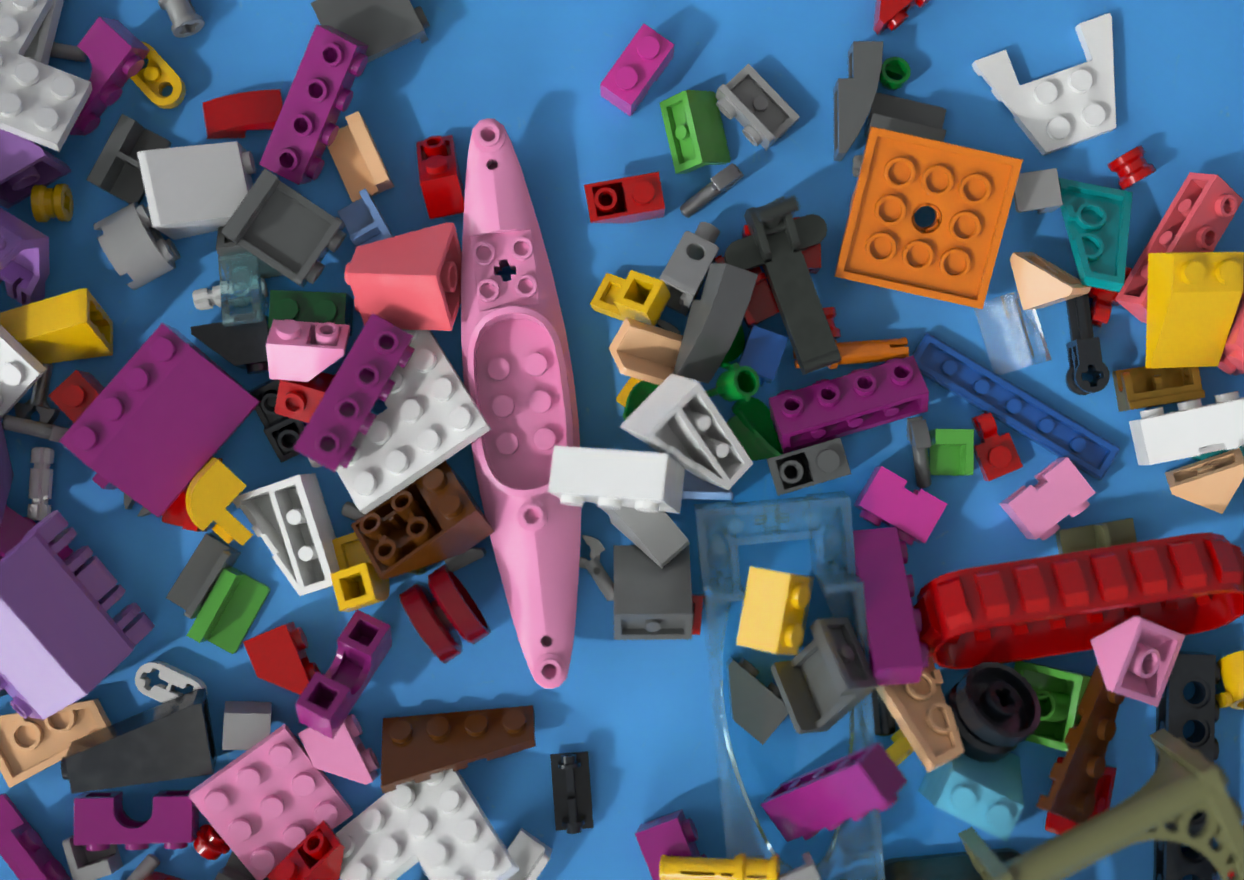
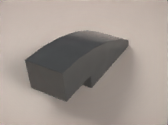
M853 41L848 51V78H838L833 88L834 161H842L859 135L870 112L881 73L883 41Z
M710 263L701 300L692 301L674 374L709 384L738 332L750 302L758 274L727 263Z

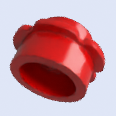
M205 824L199 828L200 830L197 831L193 844L195 850L202 857L216 860L221 854L229 852L230 847L212 825Z

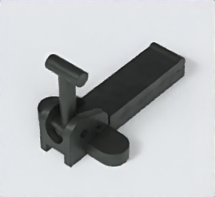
M793 195L788 198L784 196L777 198L773 202L761 207L747 209L744 217L751 235L731 243L725 251L724 259L725 263L747 271L763 266L801 372L805 375L840 362L841 356L802 254L803 250L814 247L822 242L827 233V225L820 216L814 214L805 215L793 220L792 213L799 211L798 202Z

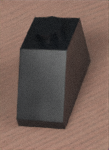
M264 315L191 327V334L234 366L247 369V374L269 371L266 342L270 332L268 316Z

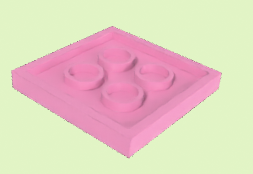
M286 724L279 727L189 793L191 801L256 880L265 879L323 820L333 830L353 815L350 805L324 772L314 768L305 748Z

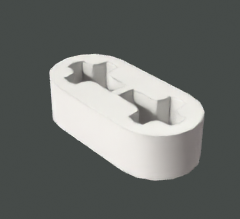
M148 662L142 665L136 672L135 684L138 690L161 703H166L184 695L174 690L176 686L184 689L192 685L194 687L193 691L205 688L206 695H208L207 686L204 681L166 662ZM156 669L159 670L158 677L168 682V686L164 684H157L153 687L149 686L151 679L146 677L147 673L154 672Z

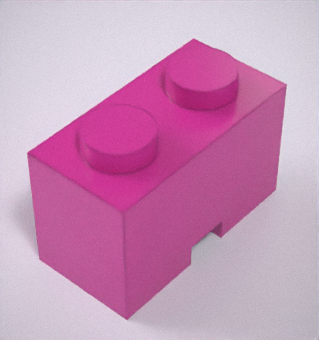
M643 23L601 82V96L631 117L647 95L650 87L657 81L672 60L674 44Z
M883 466L875 467L853 505L862 510L859 517L877 527L880 526L881 522L890 527H897L899 540L905 541L907 545L912 546L914 541L925 544L945 510L947 503L923 489H919V491L914 489L911 492L904 488L908 482L907 480Z

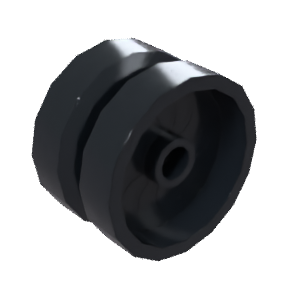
M983 662L974 666L944 696L946 705L951 707L964 749L963 754L979 762H996L1006 757L1019 743L1033 734L1040 723L1041 706L1034 689L1017 671L999 662Z

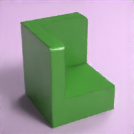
M974 429L930 430L931 447L928 448L930 474L940 476L973 475Z

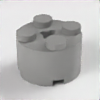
M133 202L93 225L94 230H102L104 233L98 237V241L114 269L120 276L127 273L133 281L127 284L132 290H136L175 269L174 261L181 258L174 243L169 238L164 240L160 232L152 226L149 207H145L143 204L139 205L137 202Z

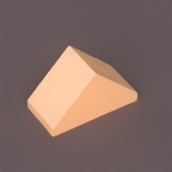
M1032 251L1013 252L1010 257L1023 310L1048 307L1088 294L1091 289L1090 286L1081 285L1078 278Z
M1240 448L1165 472L1172 495L1223 514L1244 478V456Z

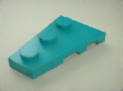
M1058 178L1063 203L1060 208L1081 285L1120 292L1125 279L1133 192Z

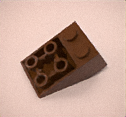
M446 460L351 524L382 580L461 555L495 532L462 479Z

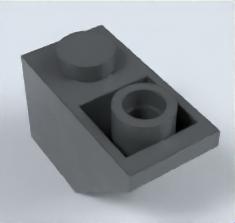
M841 438L767 459L777 496L851 474Z
M730 657L726 662L731 717L763 745L788 715V711L777 685L771 682L766 687L756 678L760 671L743 657L739 662Z

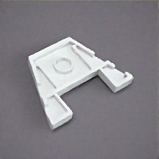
M1111 13L1079 23L1075 27L1087 62L1019 85L1006 50L975 60L972 64L976 74L984 78L992 88V94L998 101H1002L1015 117L1013 120L1043 156L1106 134L1116 128Z

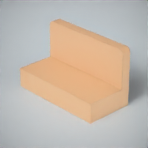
M357 111L346 116L345 119L348 125L338 130L334 142L327 147L351 201L355 202L362 198L359 191L366 188L371 196H374L394 187L360 112Z
M626 317L610 344L609 350L621 374L661 385L671 373L674 374L683 335Z

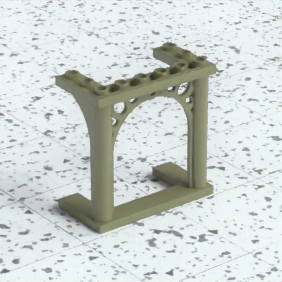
M1163 728L1150 735L1160 757L1156 772L1139 791L1115 807L1004 864L1001 863L972 827L958 833L973 866L984 880H1062L1122 848L1149 840H1170L1191 846L1204 854L1212 862L1222 880H1244V828L1240 822L1244 819V814L1238 803L1232 797H1229L1225 786L1229 784V781L1222 768L1216 762L1211 764L1198 749L1192 750L1183 738H1176ZM1204 810L1207 815L1206 825L1199 834L1190 836L1188 833L1189 820L1196 812ZM1176 822V828L1168 830L1165 824ZM1213 836L1215 841L1219 843V846L1214 849L1209 846V840ZM1233 870L1234 877L1228 878V873Z

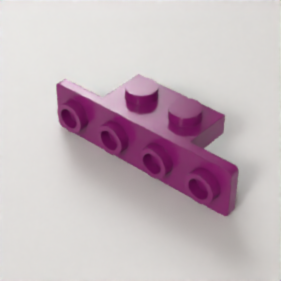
M0 794V855L18 879L71 880L63 865L55 859L43 843L40 835L29 825L7 794Z

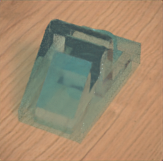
M249 252L218 256L222 322L224 327L263 321L268 309V302L262 292L259 259Z

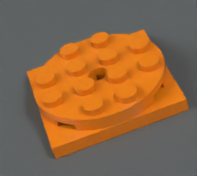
M870 126L856 187L850 202L849 215L834 276L983 309L1023 160ZM923 206L932 207L936 214L934 222L927 227L918 226L914 217L917 210Z

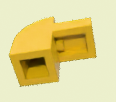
M630 270L626 279L606 273L590 305L594 311L624 321L627 317L656 326L671 295L664 281Z
M214 457L193 477L186 493L187 512L192 522L200 530L204 531L214 521L216 525L212 530L227 544H230L234 539L243 546L253 534L225 508L241 493L246 485L221 461Z
M355 532L333 539L332 542L340 571L332 573L330 576L339 610L351 612L387 600L390 592L389 579L382 580L379 577Z

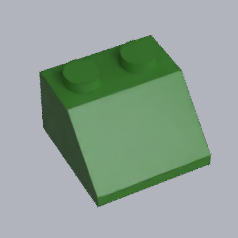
M1016 661L1014 670L1029 682L1036 692L1041 706L1040 723L1026 741L1067 752L1068 748L1064 740L1069 728L1080 723L1082 717L1078 712V707L1091 676L1040 664Z

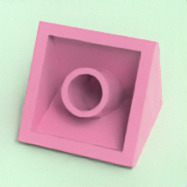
M1134 616L1090 640L1106 689L1158 707L1185 635Z

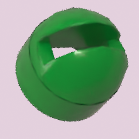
M900 57L886 59L881 67L879 78L881 85L888 90L894 91L903 87L911 74L909 64Z

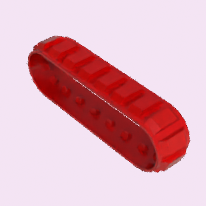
M1208 532L949 572L927 583L920 589L916 597L917 603L913 609H919L922 624L921 632H918L919 643L926 644L928 656L932 657L934 663L950 669H969L983 662H999L1003 664L1093 650L1090 640L1134 616L1183 635L1214 630L1233 622L1244 614V556L1240 547L1231 544L1223 535Z

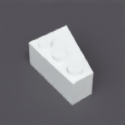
M672 373L620 426V428L659 453L669 454L685 470L699 479L727 490L753 465V462L698 381Z
M1238 391L1215 395L1216 403L1202 406L1201 399L1177 403L1178 411L1164 413L1163 407L1140 411L1141 419L1129 421L1138 465H1153L1223 449H1235L1244 445V397L1240 398Z
M554 446L548 492L560 498L561 504L568 506H583L584 502L597 503L598 507L606 509H621V506L635 508V510L643 512L662 511L680 514L685 468L667 453Z
M315 473L299 474L238 495L232 501L237 508H241L253 525L251 528L256 536L261 537L274 556L272 558L299 596L333 586L330 574L340 571L332 542L333 539H336Z

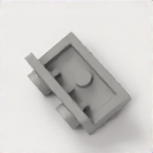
M749 63L726 85L722 84L717 89L715 98L718 100L716 105L728 119L732 120L735 118L744 127L742 130L744 136L754 146L757 147L760 144L766 151L800 118Z

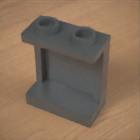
M316 0L311 3L321 25H329L369 45L365 53L368 56L367 63L416 39H420L421 43L428 41L424 29L430 27L421 6L413 8L410 0Z
M264 169L221 231L225 237L302 288H304L307 282L311 284L316 282L325 268L321 261L329 250L335 253L346 237V233L342 231L345 228L344 221L338 217H333L281 182L276 175L267 169Z
M613 545L614 640L692 639L693 609L689 545L663 568L657 565L636 545Z
M848 617L817 619L810 626L814 639L792 660L775 662L770 667L794 729L798 734L828 731L878 687Z

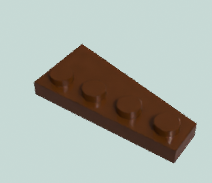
M1096 665L1078 707V712L1082 717L1080 723L1069 728L1064 742L1067 744L1068 751L1063 763L1055 762L1050 772L1049 778L1054 781L1049 796L1041 794L1036 805L1039 809L1079 824L1086 822L1094 810V794L1098 780L1105 771L1107 747L1116 732L1115 719L1119 705L1125 699V696L1106 689L1099 665Z

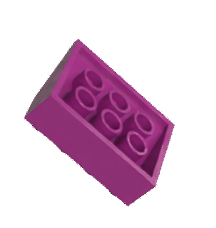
M162 323L59 442L88 467L160 518L186 489L193 477L210 461L259 405L260 401L176 328Z

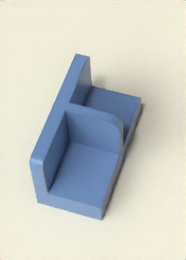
M366 188L359 191L362 198L337 211L341 220L344 221L352 243L356 247L394 237Z

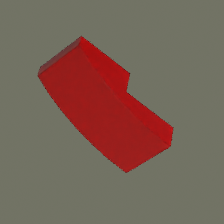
M281 90L242 92L203 102L202 109L207 139L245 138L246 130L274 129L283 107Z

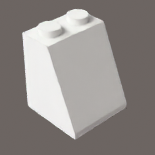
M237 141L137 152L152 226L173 240L218 231L220 227H225L253 186L251 174L256 173L252 153L250 151L246 152Z

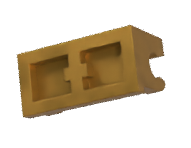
M1143 366L1112 372L1119 412L1205 398L1199 367L1149 369Z

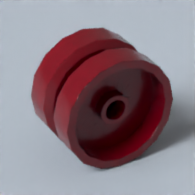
M444 564L428 575V584L432 594L424 586L416 583L399 594V597L408 617L421 638L437 658L446 664L463 652V645L458 633L467 642L475 644L489 635L491 631L467 589L455 573L449 571L447 565Z

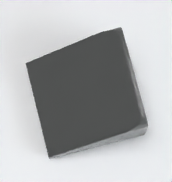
M472 547L465 553L444 561L449 571L454 572L486 556L487 552L485 548Z

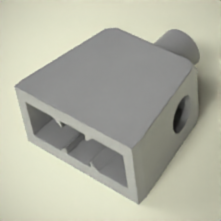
M700 222L695 233L685 231L659 280L665 282L671 295L666 306L684 316L690 310L692 301L695 300L707 277L710 263H714V258H716L719 247L714 243L720 231L714 225Z

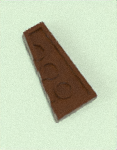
M533 705L383 718L381 789L383 794L397 790V785L414 780L416 784L431 779L430 775L451 768L455 772L467 768L468 763L483 758L490 761L535 747V713Z

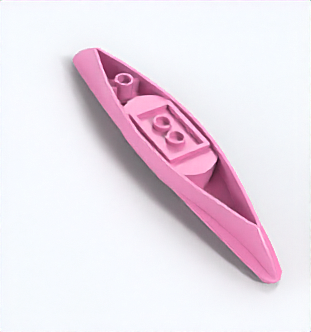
M486 118L480 120L472 129L466 168L461 265L463 379L466 389L491 427L490 431L473 441L471 447L484 514L495 531L490 534V539L520 646L535 682L543 688L553 689L559 687L567 679L574 642L580 561L581 506L561 504L560 498L549 493L548 489L554 446L580 447L579 417L566 329L551 266L525 178L504 125L495 119ZM510 266L511 270H516V274H510L511 280L505 282L501 275L497 274L499 271H502L501 268Z

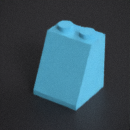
M1010 752L1006 757L996 762H979L962 753L956 759L930 772H926L918 791L935 807L1007 842L1024 807L1020 757Z

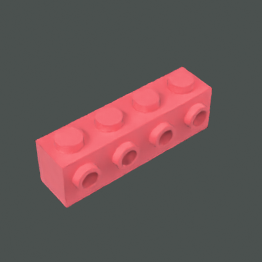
M1190 172L1115 300L1140 322L1147 323L1148 253L1213 252L1243 199L1219 175Z

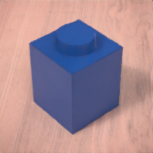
M753 325L748 333L738 362L740 367L749 366L753 368L759 376V386H763L764 381L771 383L776 376L789 337Z

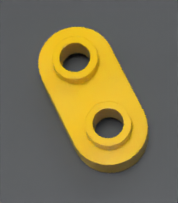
M142 42L150 50L144 58L148 59V65L136 75L130 77L131 80L156 106L163 109L177 107L182 103L186 95V87L183 80L151 45ZM172 86V93L169 96H163L162 91L164 87Z

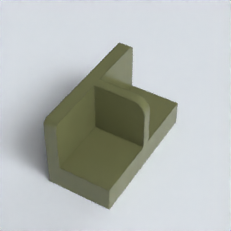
M1133 518L1061 529L1055 533L1059 554L1137 542Z

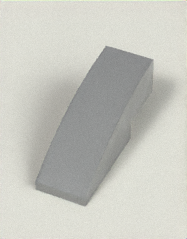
M621 506V509L601 508L609 515L611 524L661 568L666 566L690 544L687 537L666 512H643L635 510V508Z

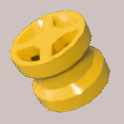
M57 184L54 188H47L45 185L33 186L31 190V209L37 222H48L51 218H57L61 222L72 219L73 197L67 184Z

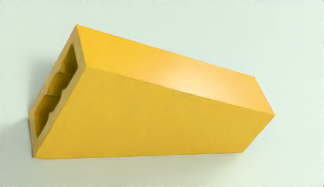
M87 288L77 289L0 313V325L41 364L113 355V321Z

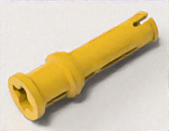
M739 853V855H735L734 859L662 855L660 858L659 874L660 880H778L780 876L779 855H772L771 858H749L746 856V853Z

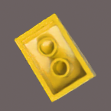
M1244 252L1148 253L1145 368L1213 367L1219 365L1243 293Z
M750 567L736 645L775 654H799L803 646L814 577Z

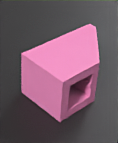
M273 319L266 342L269 379L310 381L344 356L350 334V325Z
M354 714L347 716L333 739L310 727L298 733L314 768L365 785L373 782L379 776L376 771L380 768L377 757L371 748L365 749L359 735L363 734L362 728Z

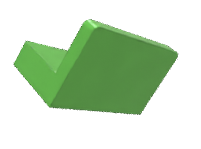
M684 90L659 102L676 174H687L705 165H725L731 162L714 91Z
M233 567L223 568L187 636L199 643L209 641L231 654L236 653L269 595L270 587Z

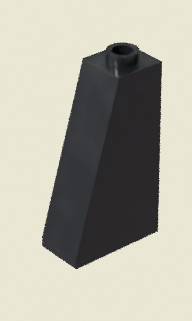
M206 689L194 690L72 741L66 757L61 759L62 777L64 780H69L71 793L213 774L217 754Z

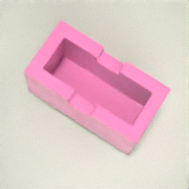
M1068 457L1057 458L1034 477L1038 483L1035 486L1029 485L1026 488L1023 485L1000 503V506L1026 539L1037 540L1040 538L1042 541L1046 540L1060 529L1058 522L1068 514L1071 518L1075 517L1090 505L1087 500L1096 492Z

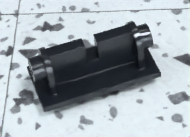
M588 751L550 754L556 831L566 830L568 834L581 833L582 829L594 828Z

